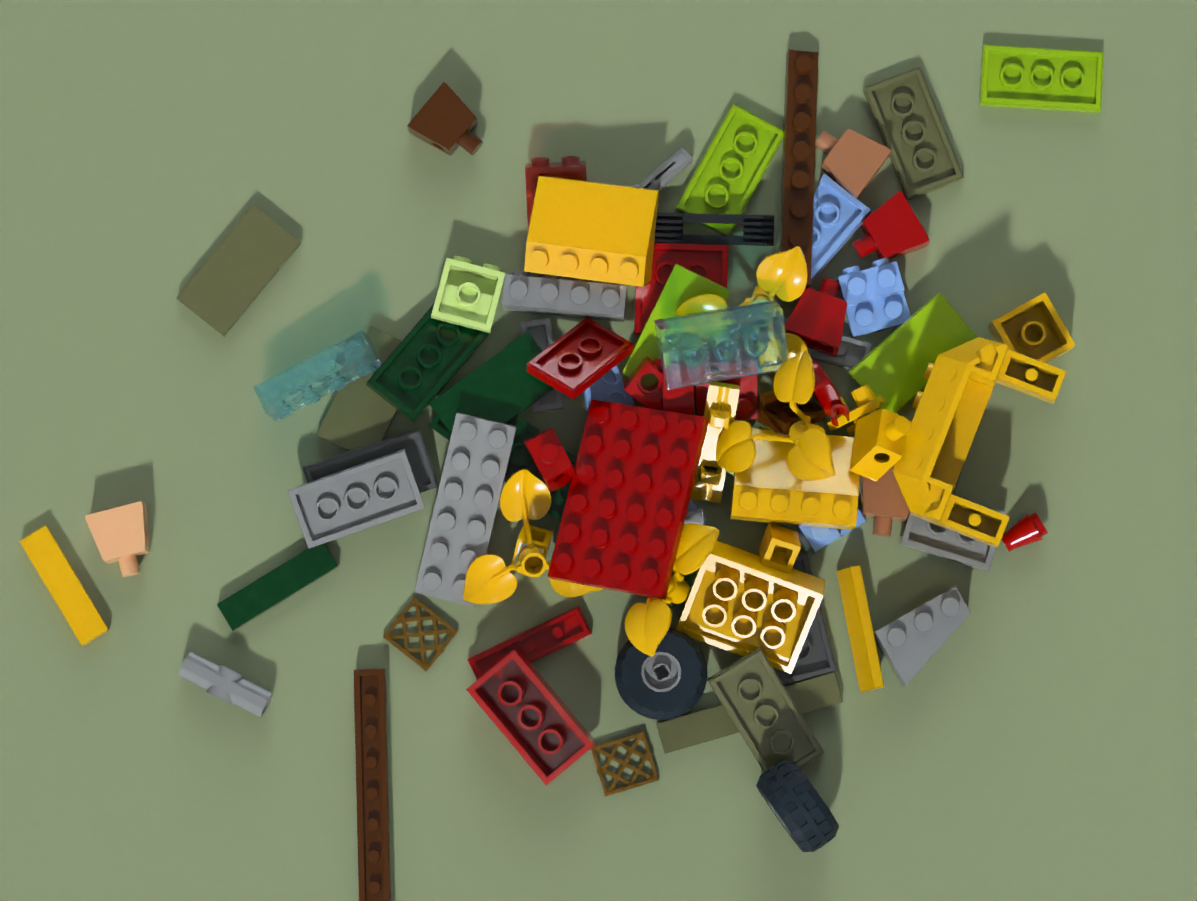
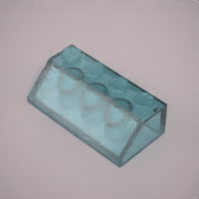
M776 300L654 320L658 351L667 389L775 372L788 360L783 309Z

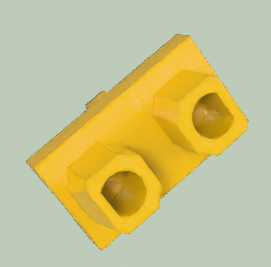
M868 384L851 391L857 407L849 410V421L846 420L844 415H837L836 418L839 426H834L831 420L827 422L830 431L854 421V425L847 428L848 434L850 436L854 435L857 420L885 404L882 396L876 397ZM841 396L840 398L842 400L843 405L847 407L843 397Z

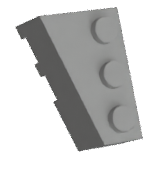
M956 586L874 632L877 644L902 687H905L971 614Z

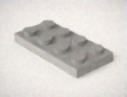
M405 449L288 489V494L308 549L425 508Z

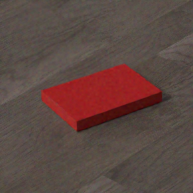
M586 317L528 362L527 372L568 397L575 399L633 352L634 344Z

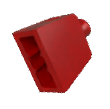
M899 191L862 221L861 228L865 236L852 242V246L860 259L875 251L879 259L888 258L891 260L926 247L930 239L902 191Z
M823 279L819 291L806 288L786 322L783 333L795 334L804 340L808 348L836 357L841 344L847 308L845 300L836 298L840 284L831 279Z
M548 428L523 441L550 493L571 483L572 476L576 475L553 428Z

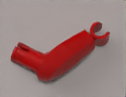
M812 360L815 375L814 397L825 413L831 416V422L834 426H839L836 418L837 415H844L846 420L849 421V410L843 405L834 384L824 369L816 361ZM776 365V372L781 365Z

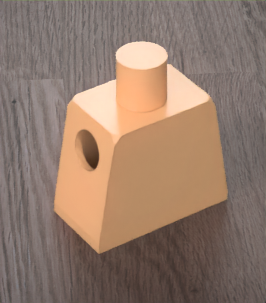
M139 501L85 515V520L103 561L108 564L119 562L122 577L139 574L140 569L137 556L150 553L146 504Z

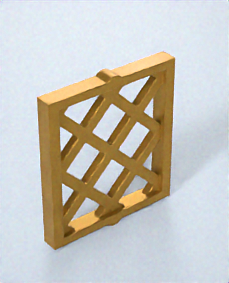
M414 597L404 611L397 616L396 621L383 637L427 672L458 631ZM415 606L416 618L405 619V614L408 610ZM419 606L431 616L420 617ZM432 620L433 631L422 632L421 621ZM436 620L448 629L437 630ZM417 622L418 633L407 634L406 623ZM402 623L403 634L392 636V631L396 625ZM449 633L447 641L443 645H439L438 634ZM434 635L435 646L424 647L423 636ZM419 637L420 648L409 649L408 638ZM404 638L405 649L402 648L399 644H397L393 639ZM436 650V654L431 661L425 662L424 651ZM420 652L421 662L410 653Z
M644 731L591 748L597 767L596 772L600 777L605 797L659 780L652 759L653 755L650 753ZM636 738L632 747L621 743ZM639 740L644 741L645 755L635 750ZM615 744L611 754L601 749ZM619 746L629 751L624 761L614 756ZM598 752L609 757L604 767L599 766ZM632 753L643 758L638 768L628 764ZM611 760L622 764L617 775L607 770ZM646 760L650 762L653 773L651 776L641 771ZM625 767L635 771L630 782L620 777ZM604 773L615 778L610 788L605 786ZM639 774L648 778V780L634 784ZM618 780L628 785L613 790Z

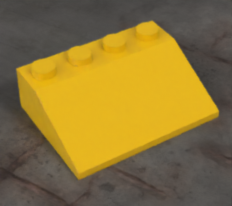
M539 176L526 241L524 272L644 287L651 281L659 190Z
M752 428V435H780L775 433L774 430ZM827 435L831 445L832 463L836 475L822 480H804L795 477L790 472L787 456L790 450L796 446L794 443L766 440L753 441L757 451L752 465L745 471L734 473L730 519L854 530L857 521L859 474L849 471L854 437Z
M716 541L711 553L695 574L676 630L684 632L691 638L740 656H745L760 647L773 668L792 674L823 598L826 580L793 568L791 573L761 565L760 556Z

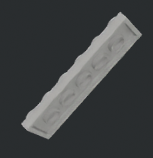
M459 412L456 413L414 592L468 606H475L474 603L463 599L466 572L473 560L488 552L500 495L516 435V426Z

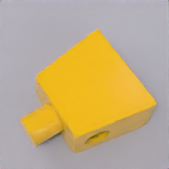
M881 408L858 419L849 471L875 482L881 478L903 456L906 434L911 428L909 421L903 416Z

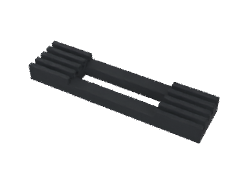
M657 213L654 243L774 246L775 216ZM683 222L743 224V236L683 235Z

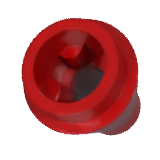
M1036 512L1031 515L1027 513L1003 534L1002 541L1010 552L1016 548L1043 540L1042 536L1048 532Z

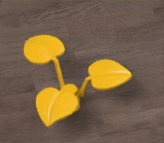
M799 246L787 251L774 253L763 259L756 272L759 285L754 288L751 298H745V301L732 312L726 314L727 302L724 298L715 294H701L683 302L675 310V318L692 337L700 341L711 342L718 340L726 333L728 327L726 320L734 318L747 306H750L754 313L765 315L767 317L770 341L759 345L757 360L760 367L774 378L776 365H782L801 351L809 353L804 340L795 334L783 333L775 338L772 310L777 296L783 301L791 302L800 297L806 288L808 277L807 263Z
M801 351L785 361L777 370L773 383L776 398L784 403L790 402V408L801 421L791 426L789 436L752 435V427L749 422L735 421L731 423L728 429L723 430L716 445L717 465L729 472L739 473L745 471L752 465L756 457L757 449L753 441H782L796 445L787 456L788 468L795 477L804 480H822L836 475L832 463L831 445L825 430L821 426L810 423L811 417L805 415L796 405V403L806 404L814 391V368L812 359L807 351Z
M527 469L519 470L508 479L500 495V508L508 521L516 522L523 519L528 548L521 552L519 565L511 564L506 567L504 560L494 554H484L473 560L466 572L463 599L467 602L474 604L501 602L509 598L517 588V579L510 571L514 570L518 573L523 571L529 577H538L550 567L551 560L546 562L542 551L534 547L529 519L538 520L547 514L551 506V494L545 483ZM549 578L553 590L565 597H578L603 589Z
M694 523L683 526L673 567L674 574L671 575L666 600L649 597L646 600V604L635 603L626 615L625 631L627 637L639 651L654 657L656 649L669 630L672 620V612L667 604H671V602L680 604L687 599L690 588L688 583L684 581V575L695 572L703 565L717 541L719 529Z

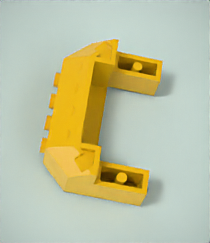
M981 337L939 354L935 364L929 362L923 378L928 382L924 392L918 391L912 405L916 412L913 420H908L911 428L906 434L903 456L892 466L894 467L892 470L893 476L910 515L998 548L1010 517L953 495L952 493L995 383L1054 404L1067 371L1009 350L1006 344Z

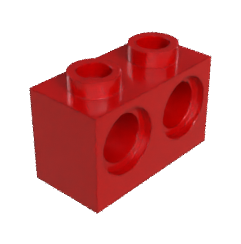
M648 356L643 359L624 382V391L646 408L663 410V361L659 358L652 360ZM645 374H654L657 376L658 381L652 386L644 385L641 382V378Z

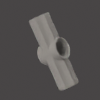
M191 651L185 658L178 674L195 685L207 689V693L229 704L234 703L259 717H262L267 710L273 693L263 687L245 680V676L223 665L218 666Z

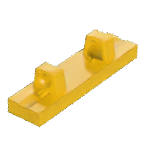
M709 381L703 416L709 420L690 499L721 503L726 470L717 465L716 445L723 430L728 429L729 425L735 421L740 385ZM704 466H712L719 469L718 471L704 469Z

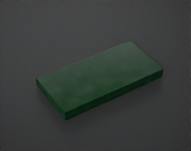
M434 304L366 384L413 422L419 418L429 406V403L435 399L490 334L431 318Z
M527 331L431 401L429 405L452 434L457 412L507 424L555 388L527 372V363L542 352L539 345Z

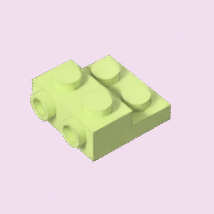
M454 256L453 259L446 258L431 318L490 333L506 273L500 272L501 268L492 264L485 263L483 267L471 264L472 261L465 257Z

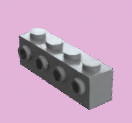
M520 270L512 271V275L505 274L502 307L505 311L579 318L588 317L590 319L624 322L627 295L626 285L608 282L594 283L591 280L578 278L562 280L560 279L561 276L542 274V278L531 277L530 272Z

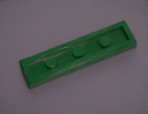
M321 544L306 549L221 601L217 606L232 631H235L339 566L326 545Z

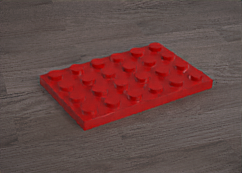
M592 399L574 468L576 475L572 476L547 576L553 580L666 600L709 420L702 416Z

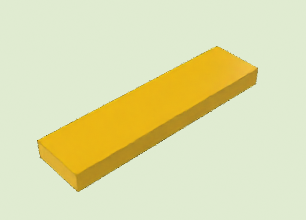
M45 525L20 540V544L81 646L87 645L108 632V626L48 526Z
M859 565L836 571L860 692L883 688V676L861 567Z

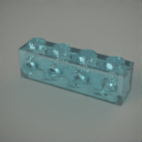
M360 331L254 386V389L265 413L277 421L291 416L294 411L304 406L318 402L321 397L333 391L345 388L350 382L360 377L372 374L383 363L372 340L363 331Z

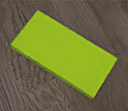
M983 44L979 106L1100 113L1104 52Z
M733 104L675 210L680 213L742 215L783 140L784 130ZM701 223L723 236H730L736 224Z
M676 263L633 348V352L630 354L622 370V374L629 377L646 356L652 360L659 358L663 362H693V352L701 351L705 342L695 339L684 329L675 318V310L686 300L701 294H715L727 300L731 290ZM650 373L645 374L641 378V382L646 386H652L658 381L657 376Z
M937 293L847 373L859 387L868 384L876 397L882 396L885 404L880 406L881 409L896 413L918 391H921L926 386L928 381L923 378L929 362L935 364L939 354L978 337L941 293Z

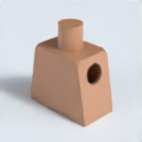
M847 129L839 140L824 130L815 142V146L827 154V157L822 162V170L856 199L860 197L889 158L892 151L888 147L851 129Z
M891 467L876 482L860 475L861 514L874 518L872 535L891 537L893 520L905 521L909 513L893 476L892 470L894 467Z

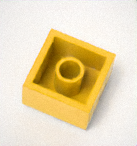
M1046 292L993 320L988 326L996 342L1006 344L1009 350L1046 364L1071 351L1076 346Z

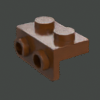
M774 389L761 393L758 403L757 422L774 429V432L777 434L789 435L791 426L801 421V419L790 408V402L784 403L776 398ZM810 400L806 404L796 403L797 407L805 415L811 417L810 423L815 424L825 420L826 413L820 405Z

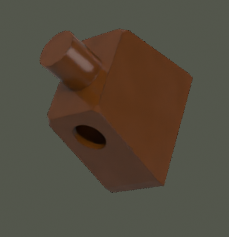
M445 82L441 84L407 125L409 133L450 156L459 146L471 155H474L483 144V141L472 132L478 124L477 118Z

